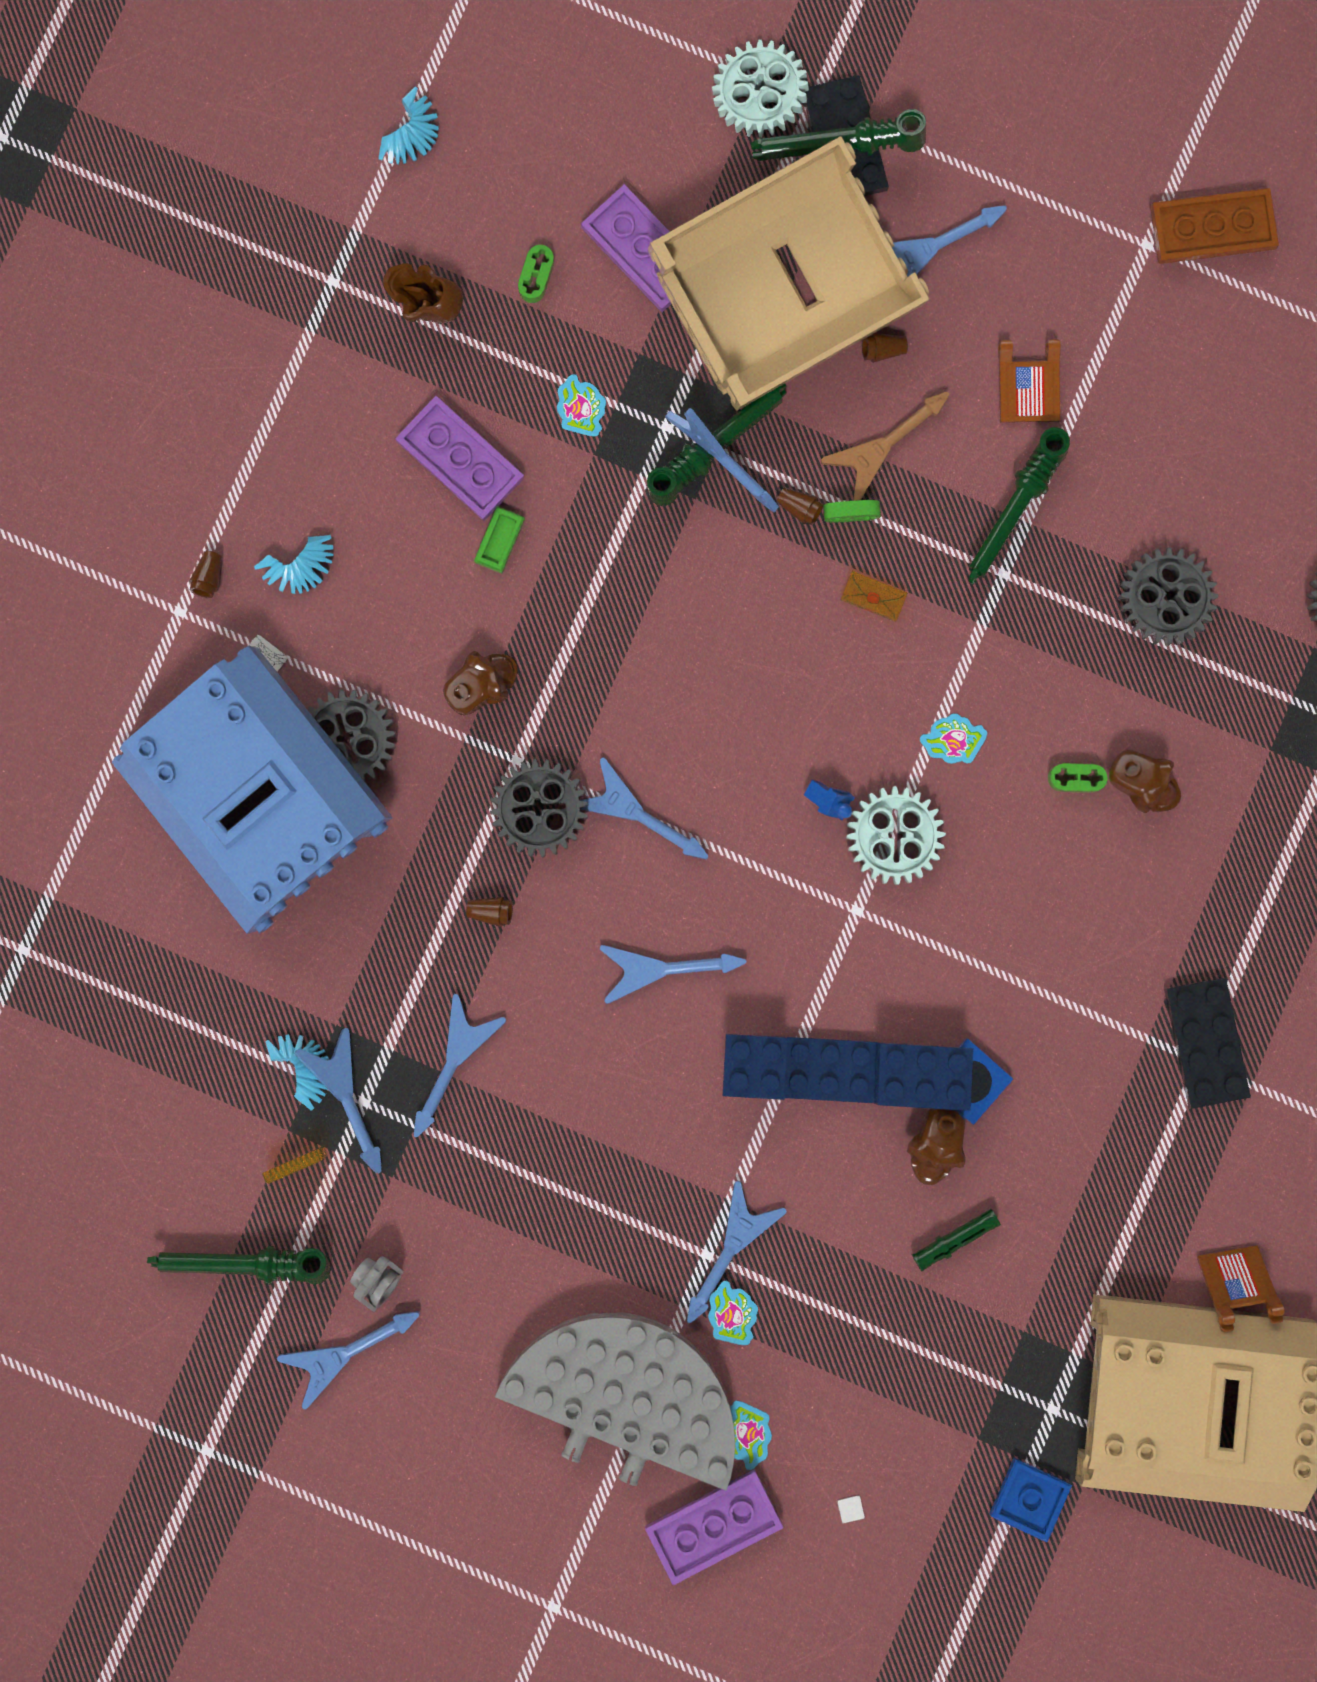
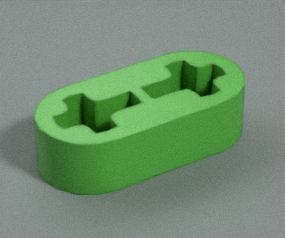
M536 245L529 250L519 278L518 290L520 297L528 303H536L543 298L552 274L554 256L551 249L545 245ZM541 254H544L548 263L543 262L538 271L536 270V260L534 258H539ZM533 277L537 278L536 286L539 290H533L532 294H528L525 285L530 286Z
M878 500L842 501L823 505L825 522L868 521L881 517L880 501Z
M1063 763L1053 767L1048 774L1049 785L1054 790L1060 792H1097L1104 788L1108 780L1105 769L1096 764ZM1062 769L1065 775L1075 776V780L1066 781L1064 786H1062L1060 780H1055V775L1059 774ZM1091 770L1094 771L1095 776L1100 777V781L1096 782L1094 787L1091 786L1090 781L1081 780V776L1091 774Z

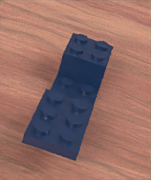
M726 1034L722 1096L777 1100L790 1098L874 1103L880 1106L971 1111L973 1048Z

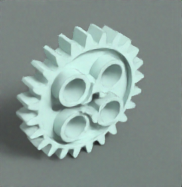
M758 40L757 48H753L750 42H746V51L735 47L736 56L732 57L726 54L725 57L728 65L719 64L718 68L721 74L713 76L716 84L712 86L713 95L716 96L713 100L715 107H719V117L726 116L725 122L727 126L735 123L737 133L745 127L748 137H750L753 130L758 131L759 138H762L766 129L773 136L775 132L774 127L779 126L783 131L786 130L784 121L788 120L791 123H795L793 112L802 114L803 110L800 103H807V94L804 92L809 91L808 82L805 81L807 79V72L802 70V60L795 61L794 51L786 54L784 44L776 50L772 40L767 47H763L762 40ZM748 69L756 70V72L751 75L743 74ZM776 75L785 76L780 81L772 80ZM742 96H746L749 98L746 102L743 103L736 102V100ZM770 102L777 103V105L772 109H767L764 107L767 103Z
M894 786L891 789V794L888 795L885 789L881 788L879 791L880 798L870 793L868 795L870 804L861 800L858 804L863 811L852 812L857 822H849L847 824L849 828L854 830V833L847 835L846 839L854 840L855 844L849 847L848 851H857L858 855L853 859L854 863L861 860L864 862L860 870L861 872L869 868L872 870L870 879L873 880L881 874L882 884H886L889 878L893 877L894 884L899 885L903 876L907 883H911L912 873L920 879L923 877L921 868L923 867L931 871L933 867L929 860L938 861L940 859L934 851L935 849L944 848L943 844L937 842V838L946 836V833L937 831V827L944 822L943 820L934 821L933 817L939 810L929 811L927 809L931 802L930 799L923 803L919 802L920 792L916 793L913 797H909V788L906 787L902 795H899L897 787ZM893 809L898 811L897 833L903 835V838L897 841L898 863H895L893 858L894 839L888 837V834L894 831ZM910 812L917 817L918 823L915 828H908L904 825L903 816L905 813ZM882 813L886 816L888 823L885 829H878L873 825L872 818L874 814ZM882 843L887 846L889 853L886 859H878L874 855L873 848L875 844ZM906 843H914L918 847L919 853L915 859H910L904 854Z

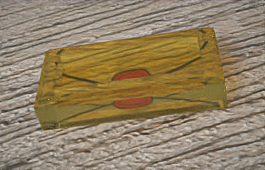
M852 571L841 601L896 622L908 593Z
M324 1146L263 1172L262 1175L265 1182L268 1184L326 1159L327 1154Z

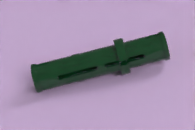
M990 1208L943 1237L937 1236L934 1238L935 1241L911 1255L922 1272L943 1258L946 1260L951 1258L952 1253L983 1236L990 1230L1001 1226L994 1211Z

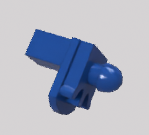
M811 780L804 796L819 806V813L839 818L840 820L849 818L852 815V808L849 804L855 797L850 792L829 788L820 781Z

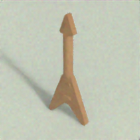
M949 392L925 399V405L886 437L825 456L821 459V464L852 467L855 469L856 483L853 501L861 500L888 455L890 448L932 414L937 416L946 402Z

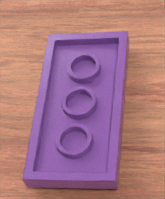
M624 184L581 223V228L644 295L663 312L671 305V302L658 280L656 273L660 272L656 263L651 260L648 247L652 241L670 231Z
M437 396L395 438L399 445L483 521L524 479V475Z
M755 1469L730 1481L727 1491L717 1488L645 1526V1530L672 1585L784 1528Z

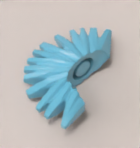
M416 86L402 99L410 121L395 132L382 137L378 158L381 161L386 152H388V163L391 164L393 163L394 156L396 164H399L400 157L403 164L407 163L406 152L413 161H416L417 158L413 146L425 156L427 154L425 148L429 151L432 149L427 142L434 145L436 143L431 137H438V134L434 131H438L439 126L427 122L437 119V114L423 115L431 107L432 103L430 101L424 104L428 98L426 95L414 102L418 90Z
M331 535L308 537L305 548L290 564L283 565L279 560L271 555H267L254 568L256 570L271 566L262 579L265 580L271 577L267 583L271 585L282 577L279 591L283 592L288 580H290L292 594H295V586L300 594L303 593L302 585L308 592L309 588L305 579L313 588L317 587L314 580L319 584L323 581L312 568L326 574L329 572L319 562L332 564V560L325 557L333 556L334 554L324 550H333V545L322 544L331 539Z
M289 1034L286 1035L285 1042L282 1036H278L280 1050L269 1040L265 1041L271 1061H290L294 1064L297 1080L294 1097L312 1111L314 1107L309 1099L320 1104L322 1099L316 1094L325 1097L326 1094L320 1089H328L318 1082L319 1080L295 1056L294 1052L301 1049L319 1057L325 1053V1050L316 1052L321 1046L317 1044L312 1047L315 1043L314 1040H311L302 1049L303 1036L301 1035L298 1037L295 1048L292 1045ZM328 1056L321 1057L322 1059L329 1060Z

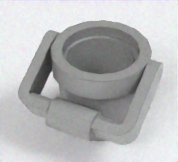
M384 1256L380 1257L377 1262L371 1258H366L356 1269L350 1280V1283L356 1288L354 1298L375 1312L393 1293L404 1271Z

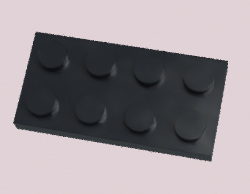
M860 75L810 86L809 91L804 92L807 94V103H804L811 132L855 127L859 122L865 121V117L871 119ZM853 149L856 156L854 160L856 164L852 168L851 173L854 178L857 177L861 181L865 190L863 195L868 196L888 191L889 185L880 151H875L872 155L868 156V152L862 153L858 149Z
M1219 978L1164 989L1188 1108L1194 1109L1251 1098L1227 979Z

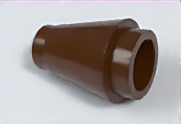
M873 333L862 340L864 360H871L872 363L907 354L908 351L906 336Z
M786 487L782 489L777 498V504L781 505L803 524L809 523L813 525L823 509V503L818 501V497Z
M204 551L189 580V584H191L189 590L192 593L201 597L212 598L214 592L218 591L222 558L220 554L213 551Z
M505 897L468 900L466 907L467 918H473L474 920L502 927L503 924L509 925L511 923L513 913L511 900H505Z

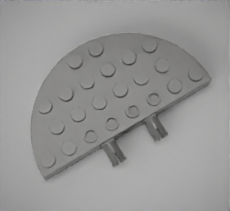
M617 1312L592 1313L564 1321L535 1338L513 1361L498 1387L495 1398L570 1427L572 1431L561 1456L569 1460L571 1452L575 1448L572 1462H580L588 1437H594L622 1448L629 1453L622 1473L619 1476V1479L624 1483H627L629 1475L633 1471L629 1485L637 1486L646 1460H651L727 1491L734 1464L735 1434L730 1404L725 1389L708 1359L686 1337L656 1320L640 1315Z

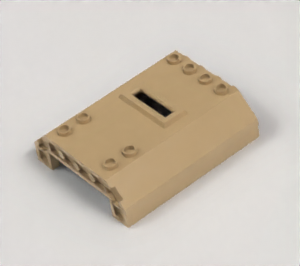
M841 136L652 241L648 247L651 260L656 263L660 270L656 274L664 292L718 389L723 395L729 394L731 404L736 410L741 409L909 314L929 300V290L925 281L922 278L918 279L916 273L907 277V266L903 259L897 258L892 249L894 244L891 236L887 231L883 232L878 223L879 215L872 204L868 205L863 195L865 190L861 181L857 177L854 178L851 173L852 168L856 164L854 161L856 159L855 152L848 142L845 143ZM786 244L817 299L815 303L809 306L805 305L776 252L777 249Z
M1093 1294L1090 1325L1097 1330L1086 1444L1085 1449L1078 1448L1075 1480L1081 1487L1305 1512L1317 1489V1321L1307 1318L1283 1316V1322L1271 1323L1268 1314L1232 1310L1235 1315L1234 1330L1223 1332L1221 1331L1215 1308ZM1226 1379L1239 1380L1233 1448L1220 1447Z

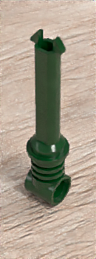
M908 109L899 114L898 117H895L893 122L891 118H887L888 122L884 123V119H880V123H877L876 120L865 117V121L859 122L855 127L757 139L751 143V149L762 148V151L752 152L753 159L764 161L808 155L840 136L853 149H858L862 153L868 152V156L872 155L875 151H879L880 146H882V150H886V146L890 145V149H894L896 144L897 148L905 152H916L923 148L926 143V119L922 112L916 109Z
M783 384L749 403L714 431L712 435L722 448L726 449L783 402V397L787 394L784 390L787 385ZM697 443L683 445L679 457L676 456L673 458V461L668 462V467L656 468L648 475L647 488L651 501L660 506H667L673 503L678 493L683 490V486L687 487L689 481L693 482L695 477L698 478L700 475L706 476L709 473L708 469L711 467L714 456ZM664 482L670 485L665 491L655 489L659 483Z
M1051 427L1045 430L1033 451L1034 454H1031L1030 460L1026 462V466L1015 473L1017 490L969 566L971 574L968 582L974 585L979 577H985L1031 500L1039 498L1042 494H1047L1049 491V480L1052 479L1053 473L1056 472L1057 467L1066 458L1070 446V437L1065 430L1058 427ZM1055 441L1062 448L1058 451H1051L1047 448L1046 444Z
M268 1246L266 1250H261L257 1255L160 1252L158 1257L152 1256L147 1258V1264L158 1268L160 1272L256 1275L266 1285L279 1281V1279L287 1281V1278L289 1281H294L296 1278V1281L316 1285L326 1281L331 1272L329 1260L323 1252L315 1248L305 1249L297 1253L296 1250H291L290 1253L288 1250H283L281 1254V1250H276L274 1246ZM312 1260H320L321 1265L318 1271L307 1273L308 1263Z

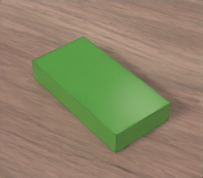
M497 506L474 562L503 574L524 524L525 517Z

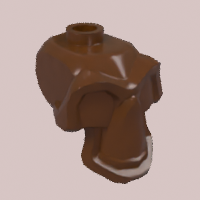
M403 263L390 267L384 275L383 286L394 301L403 303L402 316L403 319L409 322L425 320L428 322L449 323L458 316L462 308L463 291L456 283L437 276L436 272L428 265L422 264L417 272H415L412 265Z
M473 651L467 656L463 667L445 683L443 687L444 697L448 705L460 715L472 714L486 704L501 703L509 697L506 689L513 687L518 674V666L511 656L491 654L483 657L477 651Z
M1124 750L1112 762L1109 771L1110 783L1121 792L1130 796L1132 803L1139 811L1143 813L1149 812L1150 809L1153 812L1169 811L1175 808L1181 799V791L1177 781L1172 777L1174 763L1171 760L1154 759L1133 750Z
M929 1109L923 1120L920 1133L915 1135L908 1144L907 1152L915 1156L911 1159V1166L915 1177L925 1185L937 1184L950 1173L951 1168H963L965 1165L966 1157L963 1150L965 1118L959 1111Z

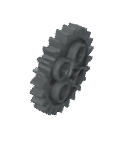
M1171 547L1164 551L1163 556L1159 549H1155L1152 552V558L1145 553L1141 556L1142 563L1136 560L1131 564L1134 571L1127 570L1124 573V576L1130 581H1123L1119 585L1122 589L1127 590V592L1118 596V599L1127 603L1120 608V611H1129L1130 614L1124 620L1125 623L1134 621L1136 624L1132 632H1136L1141 628L1143 630L1142 639L1144 640L1148 636L1153 635V644L1155 645L1159 643L1161 638L1164 639L1165 646L1172 644L1173 638L1178 645L1184 642V635L1189 640H1192L1196 637L1194 630L1199 633L1205 630L1202 622L1209 623L1213 620L1207 612L1217 610V607L1210 603V601L1219 597L1218 594L1210 593V589L1216 586L1217 582L1207 581L1212 571L1203 573L1201 569L1205 562L1202 561L1195 565L1193 563L1195 554H1191L1186 559L1183 558V549H1180L1175 556L1172 553ZM1163 569L1170 570L1173 573V582L1164 580L1162 577ZM1149 577L1154 579V583L1149 581ZM1142 590L1151 592L1153 595L1152 603L1143 601L1141 598ZM1185 590L1191 591L1194 594V604L1188 603L1184 599L1183 594ZM1170 592L1173 596L1167 602L1164 597L1166 593ZM1182 610H1185L1188 615L1184 616ZM1163 611L1172 613L1174 624L1170 625L1164 622L1162 617Z
M340 689L339 698H335L331 692H328L329 701L326 703L322 699L317 698L319 708L308 707L313 718L321 727L325 723L334 724L335 731L329 738L339 750L344 751L345 758L365 783V776L368 774L372 778L377 779L374 770L379 768L385 771L386 768L381 762L383 759L391 761L393 759L386 753L387 749H396V745L389 742V739L397 736V734L387 729L394 722L392 719L383 720L388 711L386 709L377 711L380 704L377 699L368 704L369 695L367 693L361 699H358V692L356 690H353L350 697H347L345 691ZM361 712L363 714V722L356 727L350 726L349 717L351 714ZM337 714H341L345 730L351 736L354 735L350 739V743L358 759L356 764L352 761L348 746L340 742V740L344 739V734L336 719ZM365 740H371L374 743L373 751L368 755H362L359 752V746Z
M533 759L532 768H528L524 762H521L522 771L517 772L511 767L510 771L513 777L509 779L501 776L502 781L505 783L504 787H494L500 793V796L490 799L491 802L498 805V808L490 810V814L499 816V819L494 821L492 825L494 827H503L498 836L500 838L509 836L506 843L508 847L516 842L518 843V853H521L527 847L530 857H533L537 849L541 857L544 858L546 850L550 848L553 854L557 855V845L561 844L565 849H568L569 847L566 842L568 838L574 841L578 840L573 833L574 830L584 831V827L578 822L579 819H588V815L580 811L581 808L589 805L588 802L580 801L579 798L584 796L586 791L575 789L580 784L579 779L569 781L572 775L570 769L561 774L562 765L560 763L554 769H550V761L547 759L543 767H539L536 759ZM552 784H557L561 787V794L555 800H549L545 796L546 788ZM521 787H527L531 791L529 800L523 803L516 801V791ZM537 801H541L544 806L566 804L565 809L542 810L541 816H538L535 811L513 813L512 811L513 808L536 807ZM554 814H559L564 819L563 826L558 830H551L547 824L549 817ZM523 817H530L533 820V828L526 833L520 832L518 830L519 820Z

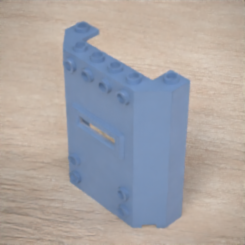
M247 646L237 653L238 656L231 662L227 663L223 659L213 665L124 741L120 747L123 754L114 757L112 764L246 934L256 931L260 934L273 925L272 918L288 906L286 901L293 895L299 897L311 887L308 882L316 876L321 878L334 868L332 862L341 856L344 859L358 848L355 843L361 838L370 836L376 838L389 828L386 823L393 817L257 647ZM270 779L277 790L227 831L220 820Z

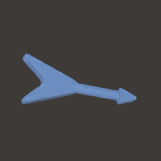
M1007 207L983 208L981 215L936 238L893 242L894 247L892 249L897 258L900 257L905 262L908 269L907 277L913 273L918 275L937 254L939 249L986 225L988 228H991L1006 212Z
M691 408L684 414L687 420L672 411L667 413L665 418L714 456L759 502L772 512L777 510L779 506L770 494L722 448Z
M605 758L600 759L606 792L599 797L580 800L588 802L589 805L581 808V810L639 821L682 848L684 855L708 859V854L694 837L688 839L645 812Z
M601 945L600 950L624 969V977L604 1001L607 1004L669 974L722 970L723 973H727L744 965L747 961L739 957L722 954L721 958L665 963L657 959Z
M458 994L453 995L446 1063L422 1111H417L414 1137H419L435 1121L433 1115L457 1066L461 1065L504 1025L506 1018L501 1017L472 1027L467 1022L460 996Z
M345 1028L341 1030L330 1060L322 1059L301 1049L296 1050L294 1054L335 1098L341 1101L363 1151L360 1157L375 1173H380V1148L374 1147L352 1097L353 1079L349 1029Z
M735 1181L724 1249L697 1296H692L690 1299L687 1316L688 1323H692L708 1309V1304L706 1303L733 1256L787 1212L785 1208H779L758 1215H751L747 1210L740 1181Z
M420 1312L396 1314L393 1317V1321L347 1346L280 1354L277 1357L278 1362L305 1369L310 1373V1382L302 1408L307 1409L351 1357L399 1331L402 1334L405 1333L420 1316Z

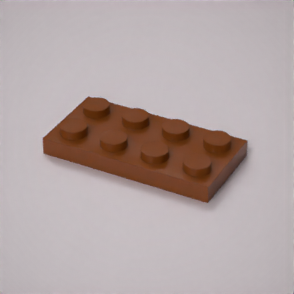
M1270 188L1153 202L1150 206L1159 264L1276 250L1279 246Z

